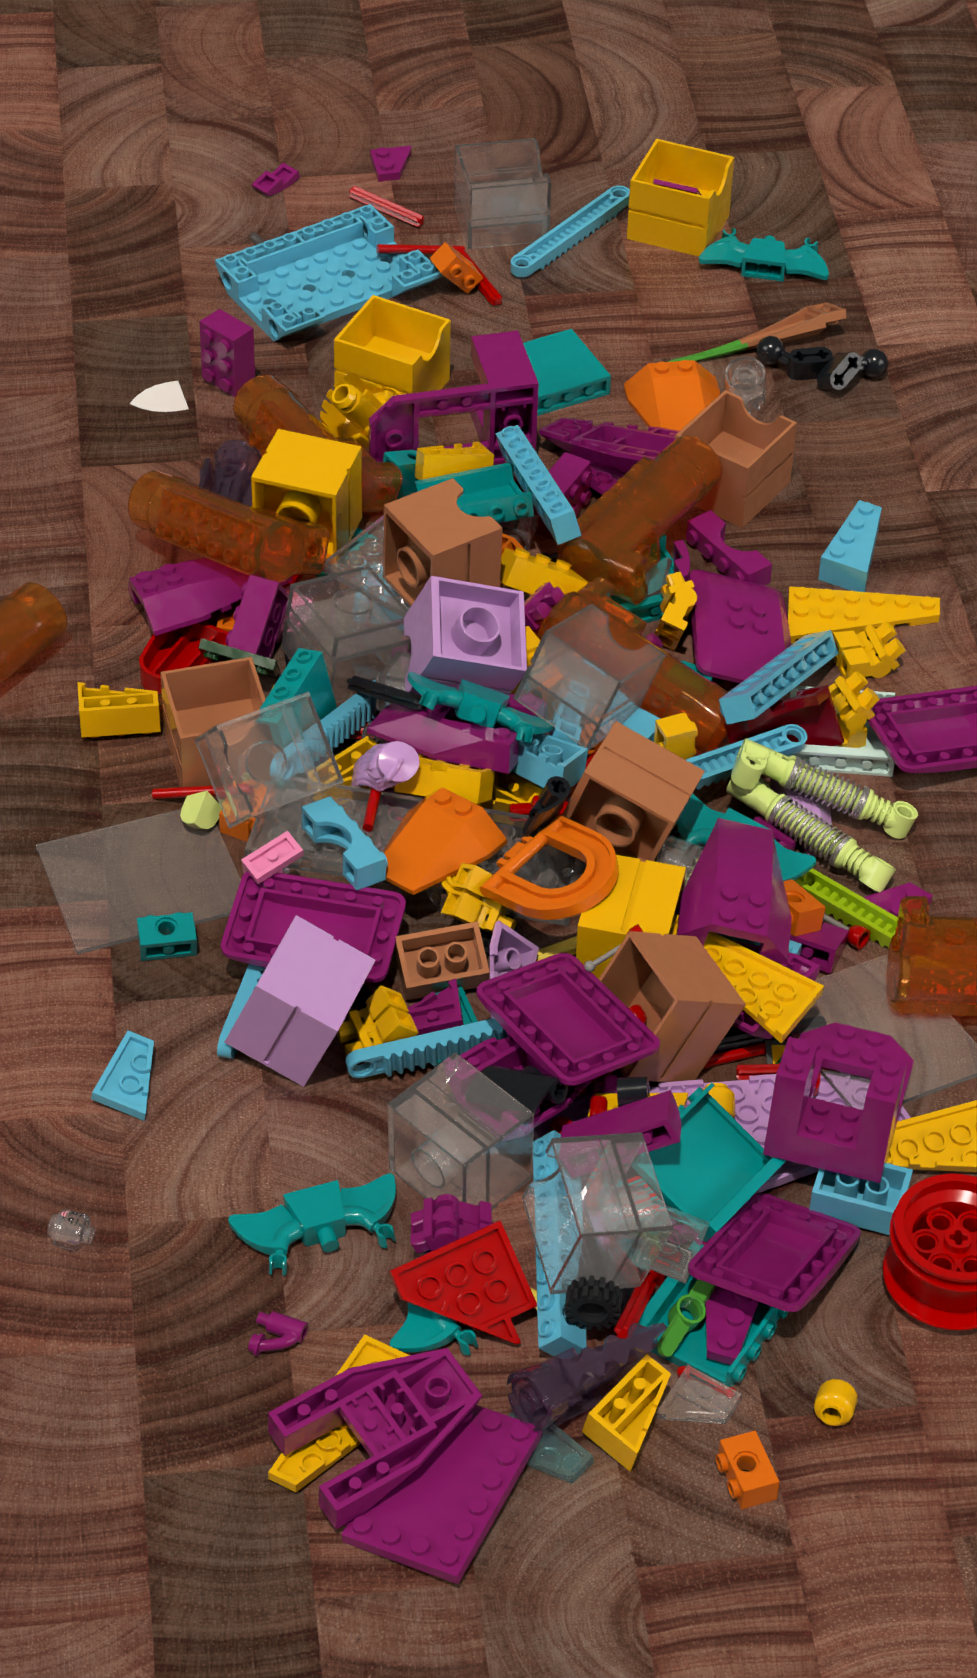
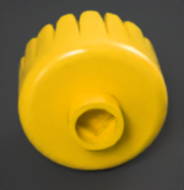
M349 373L344 376L348 384L339 380L334 384V391L330 389L326 394L331 403L327 400H324L321 407L325 412H320V419L323 422L321 426L331 440L361 446L362 460H370L369 418L392 396L402 394L396 389L385 386L374 388L359 379L355 374Z

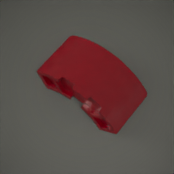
M828 685L796 691V697L782 701L778 700L755 719L732 724L724 723L730 744L785 725L795 724L806 731L807 740L805 744L822 746L842 745L844 738ZM787 735L790 741L799 742L796 736Z

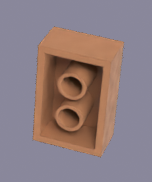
M478 921L395 936L396 944L394 951L406 1001L423 998L431 992H441L449 987L448 981L455 978L458 986H462L464 990L477 988L480 983L489 980L490 971Z

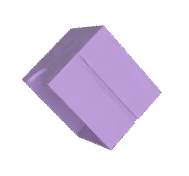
M436 576L429 578L404 617V636L410 637L411 659L405 677V691L422 696L407 680L408 673L414 672L440 684L457 688V690L461 680L464 679L504 694H511V691L514 690L527 672L524 592Z
M296 915L224 1043L304 1087L338 1032L376 960L340 939L338 941L333 939L334 936Z

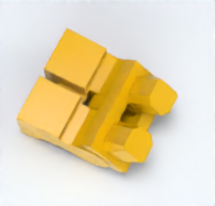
M681 572L667 575L665 579L667 584L662 586L660 590L663 596L660 608L664 614L654 633L660 638L663 646L675 651L688 624L687 619L697 601V594L693 590L695 587L693 581L685 582Z
M887 621L878 628H874L869 624L864 628L865 631L859 634H855L854 630L833 632V638L838 650V654L833 660L836 666H839L838 670L843 678L847 679L855 671L864 677L882 678L891 671V668L895 670L900 666L896 658L906 650L897 638L888 643L897 633Z
M855 671L847 679L839 675L834 680L835 683L828 687L844 738V743L838 747L860 748L866 746L868 729L865 723L867 719L870 720L875 716L871 708L880 699L868 687L860 693L868 684V681L859 672Z
M461 863L452 886L462 890V892L450 890L441 913L464 923L478 921L480 930L493 934L497 921H501L512 930L516 927V921L505 916L508 911L507 907L485 897L480 892V886L493 874L477 865Z
M381 985L367 999V1006L360 1011L354 1010L349 1012V1021L341 1024L337 1037L340 1043L355 1040L353 1043L344 1045L347 1057L349 1053L357 1049L413 1037L419 1032L411 1014H408L409 1010L401 993Z

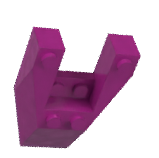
M507 694L510 695L506 707L545 719L546 699L537 698L533 694ZM390 704L367 727V733L389 742H404L412 746L417 753L436 760L470 765L482 769L487 768L507 774L518 763L519 740H516V732H510L506 728L484 727L456 716L454 708L445 705H435L434 710L426 707L418 712L396 704Z
M444 1348L349 1368L268 1412V1433L285 1456L346 1422L370 1455V1458L319 1486L318 1505L336 1530L364 1514L417 1470L482 1399V1394L449 1349Z

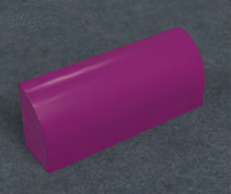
M822 922L820 931L795 937L790 934V940L802 944L800 956L820 965L821 971L831 974L841 957L849 930Z
M671 1090L563 1125L558 1156L569 1175L573 1177L680 1142L681 1118Z

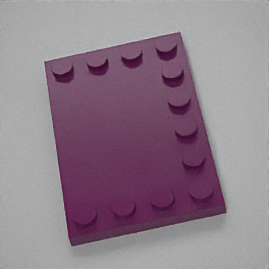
M475 1405L417 1470L364 1514L348 1522L341 1534L342 1542L459 1584L543 1435L542 1427Z

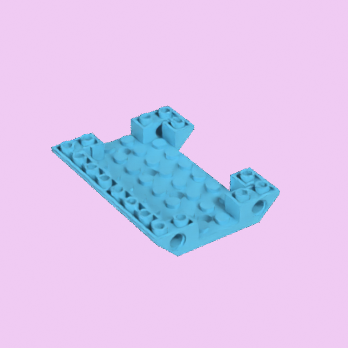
M371 204L215 260L227 294L273 341L360 310L372 295L389 299L430 284L443 276L437 267L419 250L411 251L407 254L377 253V244H396L394 242V226Z

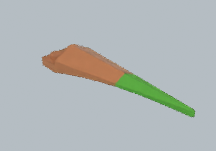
M827 302L807 306L785 319L739 340L707 351L673 359L669 362L682 360L701 361L756 349L759 341L767 336L778 337L782 342L815 336L822 332L826 325H834L839 323V320L847 318L846 309Z

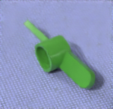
M698 1279L689 1294L682 1296L670 1308L668 1312L670 1324L657 1343V1350L660 1356L670 1357L685 1334L692 1331L704 1319L706 1314L705 1303L716 1288L715 1285ZM680 1307L689 1310L694 1320L684 1317Z

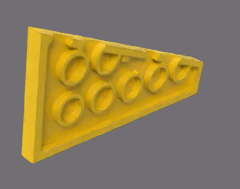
M789 586L788 624L791 644L804 635L831 630L832 635L833 632L854 630L855 634H859L865 631L864 628L869 624L877 628L887 621L894 628V625L904 623L909 626L939 622L940 598Z
M675 914L669 932L671 935L677 934L678 914ZM708 932L703 946L746 1005L743 1010L782 1043L823 994L824 985L715 932Z
M977 1100L898 1121L886 1163L915 1170L977 1172Z
M364 1334L336 1375L349 1368L410 1355ZM345 1422L285 1456L281 1453L268 1471V1479L297 1492L361 1443Z

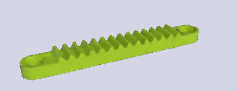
M812 868L806 874L794 880L826 907V915L833 914L836 921L841 919L845 926L848 924L851 926L861 925L869 929L872 942L877 940L881 947L888 946L891 953L895 950L898 957L902 958L905 956L908 963L914 961L918 969L924 967L944 979L956 978L961 973L963 958L957 951ZM951 961L955 966L945 967L941 962Z

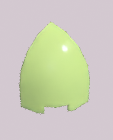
M208 791L186 797L180 816L182 821L192 828L200 830L209 829L218 821L219 813L223 807Z

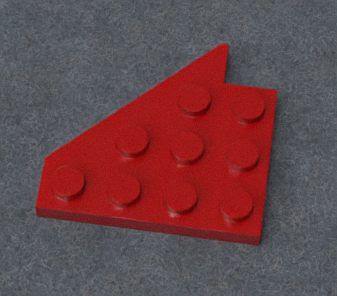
M501 1220L388 1271L400 1300L512 1344H519L521 1341L511 1318L537 1306V1302Z

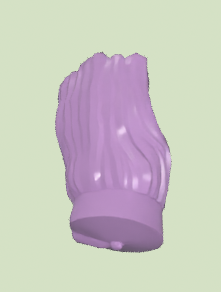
M400 741L374 745L354 764L351 782L352 790L356 791L362 786H369L377 791H384L389 787L409 780L418 770L420 763L418 753L412 746Z

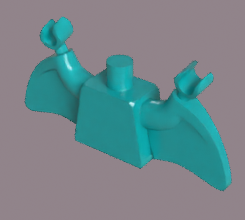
M731 228L730 234L726 233L725 229H723L721 239L708 246L699 256L700 264H728L739 268L742 266L741 276L784 282L786 271V274H804L822 280L829 278L828 267L823 258L817 253L818 241L811 244L810 238H806L804 240L805 245L797 249H785V243L777 241L771 235L765 236L764 239L753 238L750 244L740 242L735 236V228Z
M414 672L408 673L407 680L422 695L418 704L430 710H434L435 705L452 707L455 710L456 716L461 719L490 728L501 724L517 733L516 740L528 743L532 742L533 734L547 733L555 728L556 723L551 720L506 707L510 695L464 679L461 680L457 690V688L440 684Z
M692 794L677 821L682 842L670 841L666 847V855L673 852L671 862L675 863L681 860L684 849L690 850L697 846H705L718 818L766 829L769 828L731 808H728L726 813L712 810ZM774 839L783 881L796 880L816 865V858L814 856L791 851Z
M388 1173L363 1186L341 1188V1192L339 1182L335 1180L283 1194V1205L281 1204L261 1213L230 1215L228 1224L236 1235L249 1246L270 1255V1275H272V1270L275 1268H281L282 1276L286 1275L288 1247L298 1239L305 1246L320 1243L324 1252L336 1250L339 1247L338 1238L345 1236V1226H362L370 1232H376L379 1246L387 1248L386 1238L396 1241L392 1225L384 1224L395 1203V1176L392 1173Z
M408 1303L406 1321L393 1336L389 1346L402 1352H422L442 1347L457 1339L461 1353L470 1355L468 1344H473L475 1347H478L475 1333L472 1330L461 1331V1327L455 1321Z

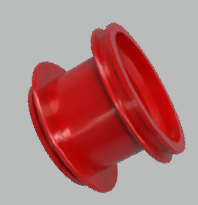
M952 1173L935 1175L914 1184L899 1200L890 1221L889 1234L891 1244L885 1253L883 1261V1278L888 1292L897 1305L918 1321L947 1330L976 1329L977 1177Z

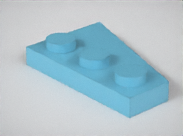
M127 1031L95 1086L91 1099L145 1121L154 1041Z

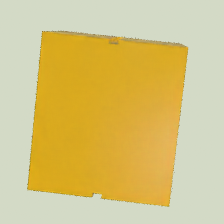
M656 139L630 180L627 239L699 257L708 246L714 243L729 217L734 157ZM654 179L697 188L701 195L653 184Z
M372 295L334 339V384L339 380L348 384L344 376L353 373L374 388L385 386L396 389L402 395L441 390L450 379L451 320Z
M278 429L266 449V454L262 456L251 476L254 549L337 567L362 519L361 446Z
M616 855L619 873L613 889L601 902L581 913L577 928L576 958L583 965L587 961L596 960L622 944L629 929L636 924H639L643 932L659 933L662 936L669 934L674 915H679L680 900L685 885L686 867L649 860L643 862L638 858ZM613 956L597 965L591 973L599 979Z

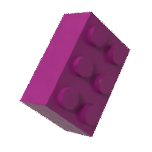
M221 309L216 310L199 321L202 378L237 398L256 385L254 328Z
M565 452L549 470V473L568 500L577 517L580 509L587 505L591 499L592 493L589 491L593 476L591 461ZM533 506L534 516L529 517V531L554 540Z
M250 575L248 582L243 584L241 592L243 598L240 606H237L235 609V623L233 629L227 634L226 645L271 659L291 595L279 582Z

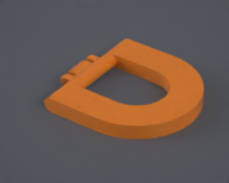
M557 815L534 837L521 838L522 843L517 842L504 854L505 859L500 858L496 862L500 869L479 889L485 897L524 916L541 920L563 919L585 912L601 902L610 893L617 881L619 865L614 847L605 836L566 817ZM545 845H550L587 864L584 873L578 880L561 888H543L514 874Z

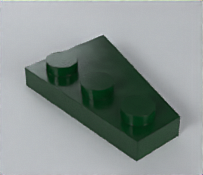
M201 638L198 648L204 654V658L218 662L219 659L229 661L252 657L257 674L278 679L280 668L276 660Z

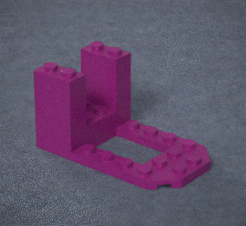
M518 330L471 336V358L480 379V385L395 395L382 405L369 418V458L371 463L377 467H382L385 452L417 451V448H419V418L470 412L480 443L494 454L493 465L506 463L502 457L495 433L502 431L508 426L519 425L536 451L539 383ZM472 443L463 444L462 448L472 447ZM454 445L444 446V448H454Z
M836 1022L801 1033L799 1039L788 1037L776 1074L763 1154L880 1183L914 1060L890 1035ZM822 1067L871 1079L863 1110L812 1098Z

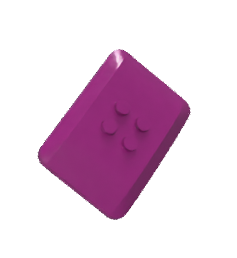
M696 569L690 572L688 581H693L695 586L693 590L697 594V601L691 611L695 664L701 673L741 683L791 646L787 610L780 591L773 587Z
M977 686L880 698L871 708L875 716L870 720L867 719L895 764L904 772L933 773L977 768Z
M246 872L241 878L222 937L221 952L226 958L266 968L297 915L334 936L333 939L337 941L340 939L375 959L376 961L364 982L376 983L382 981L388 973L396 944L395 936L399 934L406 908V900L400 893L369 887L356 890L350 884L283 873H275L260 884H257L251 875Z
M555 954L484 981L477 987L478 999L495 1020L541 1067L552 1076L559 1078L562 1084H581L651 1056L660 1049L659 1038L593 973L587 972L584 965L571 954Z
M754 1193L690 1260L688 1273L699 1280L780 1310L796 1312L804 1308L836 1273L858 1243L861 1231L851 1223L809 1210V1208L766 1193Z

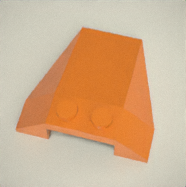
M695 360L648 363L626 381L623 387L627 402L648 427H660L681 431L720 395L716 377Z
M441 787L426 796L407 812L383 850L388 861L386 881L415 895L446 880L449 876L456 875L461 863L477 865L491 858L508 843L507 838L483 807Z

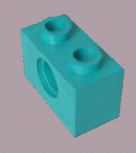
M177 912L160 916L148 915L137 918V937L141 961L197 955V938L193 912Z

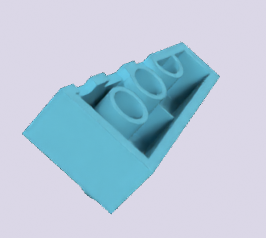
M861 500L857 502L821 556L818 580L850 591L865 592L878 536L882 507Z
M498 724L494 727L495 729L506 728L510 730V732H514L512 729L505 727L501 724ZM544 733L533 734L531 743L519 741L518 763L512 769V772L543 788L548 779L560 776L568 781L571 788L580 781L585 771L588 748Z

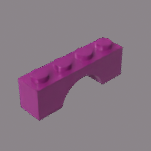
M707 511L687 521L686 540L701 552L706 559L711 561L720 572L729 577L761 585L770 583L772 563L757 550L740 551L724 543L726 523L713 511Z

